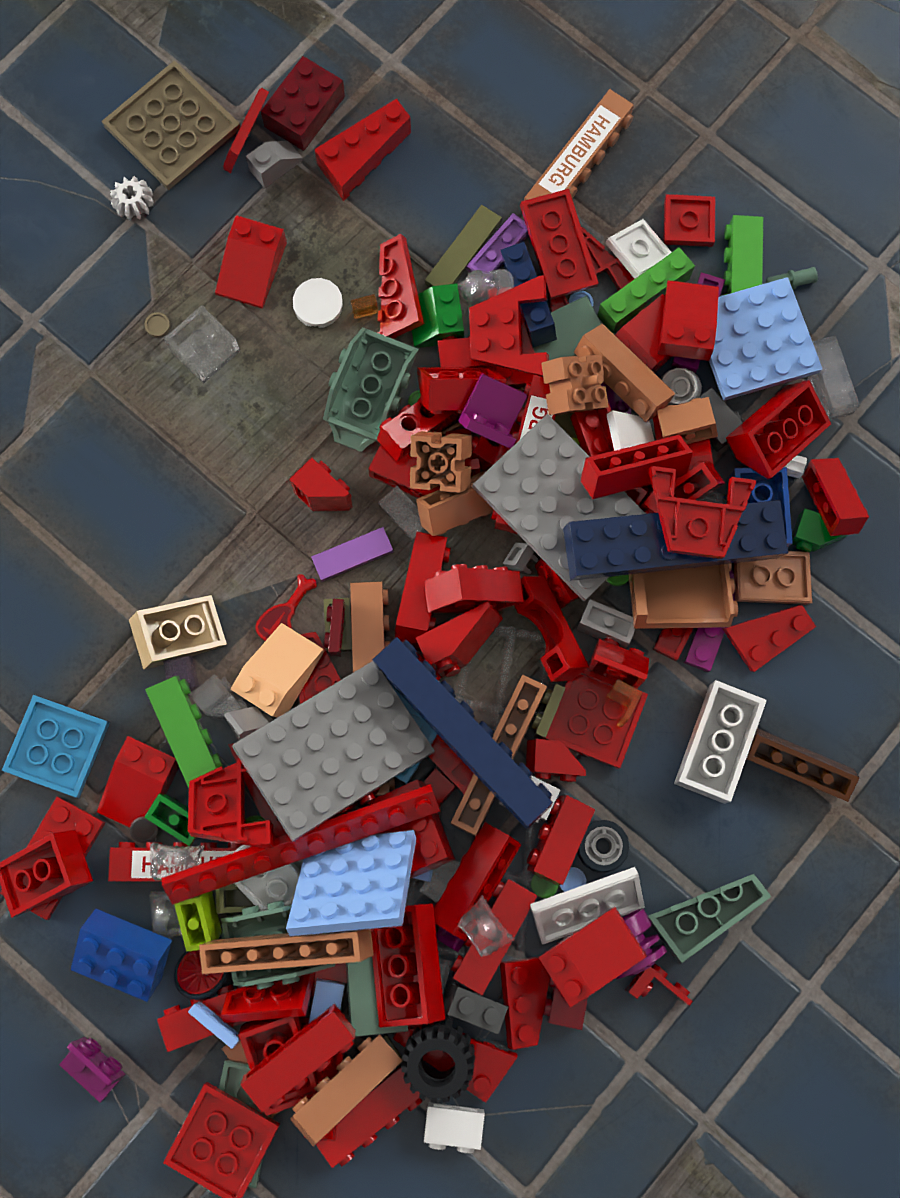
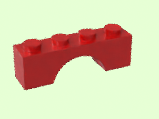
M524 576L521 578L524 602L514 605L516 611L530 619L543 635L546 651L540 660L551 682L572 681L589 668V665L545 577Z

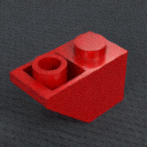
M544 739L527 741L526 767L532 774H535V778L551 780V775L560 776V781L576 782V777L586 776L584 767L562 741Z

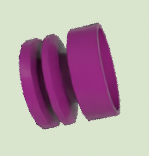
M644 908L633 911L622 918L647 957L616 977V979L633 976L646 970L667 952L663 944L653 948L650 947L660 939L659 935L644 936L643 933L652 926Z

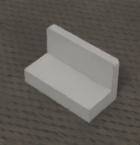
M591 599L577 627L578 631L602 640L605 638L613 639L619 643L620 647L625 649L630 644L635 631L632 616Z

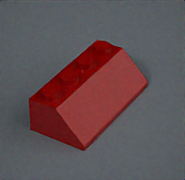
M810 380L786 385L730 433L726 439L738 461L765 478L771 479L828 428L831 422Z
M433 903L405 906L402 926L371 929L379 1028L428 1024L445 1020Z

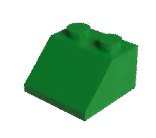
M457 283L432 286L418 294L424 324L412 330L415 348L438 346V341L450 336L457 337V339L464 338V325Z

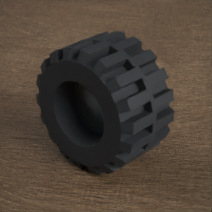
M437 1021L431 1026L429 1023L422 1024L421 1030L417 1027L413 1031L412 1037L409 1036L402 1057L401 1070L405 1072L403 1077L405 1083H411L410 1090L413 1094L418 1091L420 1092L419 1098L423 1100L427 1096L431 1098L432 1103H437V1100L442 1098L443 1103L449 1102L451 1095L456 1099L460 1096L461 1090L466 1091L469 1087V1081L472 1080L474 1071L475 1048L474 1044H470L471 1038L468 1033L462 1035V1027L458 1025L456 1028H453L450 1021H446V1025ZM441 1050L453 1058L455 1065L447 1071H434L424 1063L422 1057L429 1051Z

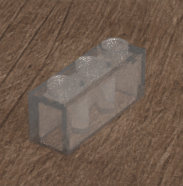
M836 336L812 341L821 363L822 371L808 376L807 380H810L829 420L853 414L860 404Z

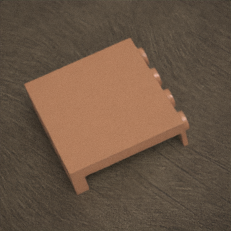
M731 564L630 574L629 583L634 629L731 627L733 618L738 615V603L733 601L732 596L735 590L734 578H730L729 575Z

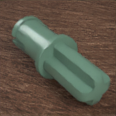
M815 267L795 272L788 270L785 274L768 277L766 283L788 277L794 290L800 285L816 283L818 280L817 270Z

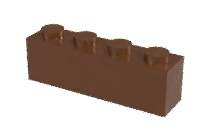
M758 728L746 758L847 802L860 778L853 768Z

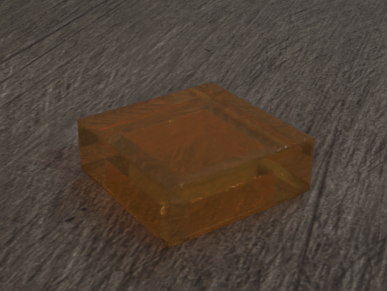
M375 294L350 300L354 319L378 312Z

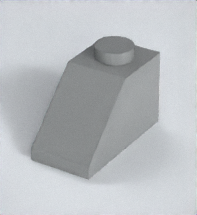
M289 141L264 142L246 156L250 172L264 188L303 161L302 156Z
M257 706L229 711L224 714L238 740L243 739L273 721L268 713L264 712L262 714Z

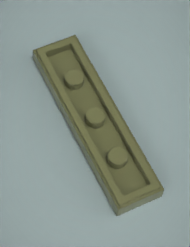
M481 204L427 276L425 284L430 287L455 284L466 270L468 263L476 256L499 226L502 217Z

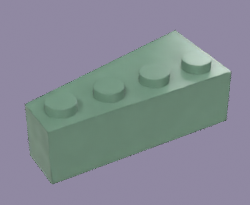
M752 874L651 914L648 917L652 923L651 927L659 935L662 942L680 965L771 898V895L758 878Z

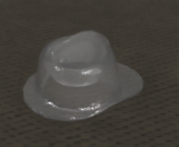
M505 269L488 272L474 270L466 276L463 282L458 283V289L462 291V296L470 308L513 288L514 278Z

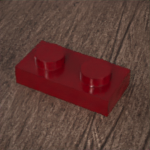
M333 599L332 606L327 607L326 620L331 622L330 632H325L324 648H328L330 656L341 657L345 616L344 599Z

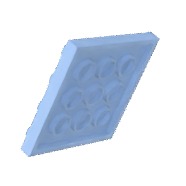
M788 277L718 297L715 344L709 363L723 401L818 374L822 371L821 363Z
M414 830L374 834L303 859L286 926L289 936L402 926L417 839Z

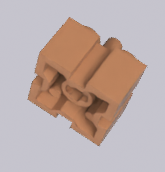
M587 355L579 358L578 356L560 357L541 363L544 384H549L550 393L546 394L549 415L593 411L609 407L606 386H601L604 381L601 355Z
M426 431L411 435V457H417V465L410 467V488L431 490L440 485V491L457 493L471 488V467L465 466V459L472 455V435L452 433L442 437V433Z

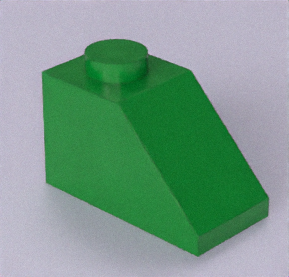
M805 508L798 515L792 533V544L796 545V548L800 551L815 552L848 535L830 536L820 513Z
M158 794L144 818L186 845L191 846L196 837H191L188 833V807L170 795Z

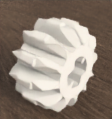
M133 176L131 181L124 177L122 184L115 182L116 189L111 190L110 194L112 197L111 204L119 216H126L131 221L133 216L141 220V213L149 214L148 207L153 206L154 203L152 199L153 192L144 180L138 181Z

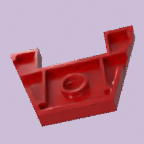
M581 227L596 276L606 271L618 291L633 281L634 277L619 259L614 258L605 250V246ZM565 296L551 300L548 297L551 312L570 304Z
M544 275L533 278L469 308L470 352L473 361L502 368L506 367L543 377L541 363L549 361V354L547 352L522 354L520 304L547 301L546 278Z
M651 466L649 468V476L667 551L717 559L724 558L738 527L737 524L742 512L745 511L751 491L754 490L756 480L731 477L728 483L727 504L674 497L676 469Z
M239 758L236 763L224 769L221 766L189 781L188 833L191 837L271 849L273 848V824L270 820L244 824V777L250 776Z

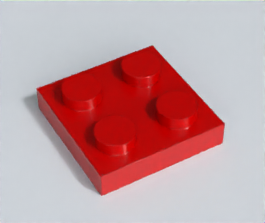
M666 194L664 199V244L713 247L715 243V197Z

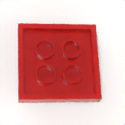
M586 669L572 681L566 682V689L545 740L562 741L569 750L620 769L648 694Z
M206 1082L163 1163L222 1198H243L280 1123Z

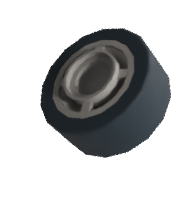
M608 820L593 821L586 830L577 855L581 862L590 870L597 872L613 871L620 867L628 857L630 848L628 836L623 828L615 822ZM600 838L607 840L609 843V850L605 854L599 853L596 849V842Z

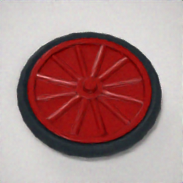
M200 950L185 951L176 963L174 983L177 990L183 996L193 1000H201L217 993L224 986L230 972L202 974Z

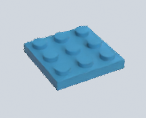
M33 695L2 771L80 798L110 722Z

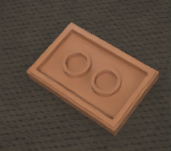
M788 551V554L777 559L733 563L735 601L803 605L812 603L809 552Z

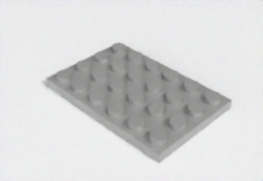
M546 414L472 485V488L585 601L608 577L570 581L563 528L571 521L646 513L624 491L592 499L581 483L585 459L590 456Z
M373 661L232 745V748L292 842L430 756L435 751L382 671L376 668Z

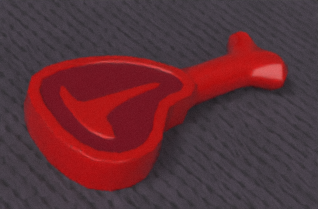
M298 574V587L288 602L275 605L260 616L255 629L257 635L263 641H266L281 623L292 629L291 620L295 615L296 607L306 592L317 587L315 579H306L303 574Z

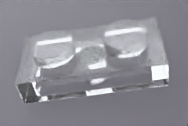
M398 486L393 488L378 502L382 510L412 541L415 540L417 531H426L421 526L418 507Z

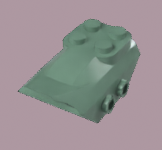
M362 327L350 341L348 348L342 350L339 357L340 367L337 372L332 373L329 380L330 391L323 420L328 422L332 429L336 443L362 452L373 442H378L377 437L380 432L379 427L381 423L389 418L393 411L397 412L402 399L399 397L402 388L406 389L411 380L409 372L418 353V348Z
M284 900L268 903V909L259 910V905L242 909V914L221 918L223 928L221 938L288 933L286 926L292 904L285 905ZM335 964L231 972L234 986L257 985V989H263L273 986L274 981L282 980L283 984L297 982L300 980L299 976L331 968Z

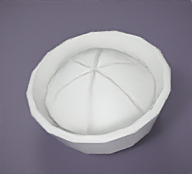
M675 368L667 371L661 377V380L676 393L668 405L683 404L692 399L699 398L701 395L702 385L700 379L689 369Z

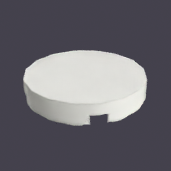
M323 278L309 279L303 282L294 293V312L298 319L307 326L326 327L333 324L342 312V294L338 287L329 280Z

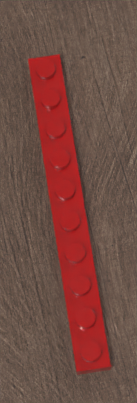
M430 784L329 819L294 842L286 834L274 838L273 848L271 849L251 846L162 877V887L173 905L440 812L439 805Z

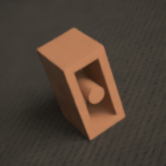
M709 397L695 398L683 404L668 405L663 409L657 410L663 438L680 435L686 444H691L718 437Z

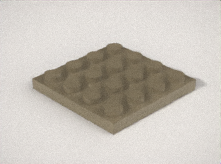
M175 60L102 120L103 126L168 191L237 133L241 127L240 123Z

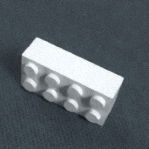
M716 680L711 683L674 784L724 804L731 802L767 700Z

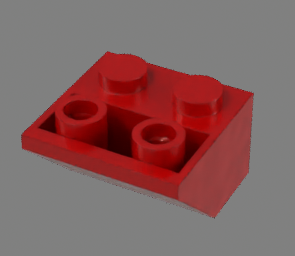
M313 458L308 460L289 479L295 495L312 511H349L353 506L351 502L352 496L348 492L350 490L348 485L340 478L336 481L330 475L332 472L323 461L318 463Z

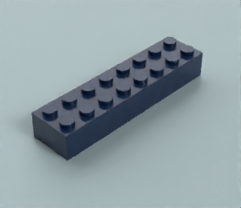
M780 500L747 504L745 511L742 512L739 519L738 527L728 551L722 559L668 552L659 513L571 521L563 528L570 581L777 559L788 554Z
M396 637L372 659L376 668L382 671L388 682L527 830L552 806L553 802L550 800L552 798L551 792L542 783L537 786L531 780L532 772L522 762L517 765L513 761V752L502 741L499 744L496 743L493 739V731L484 721L478 723L474 719V711L464 700L459 703L455 699L456 695L453 688L445 680L440 683L436 679L437 675L434 668L426 660L421 663L417 659L419 656L416 654V649L407 640L402 643Z

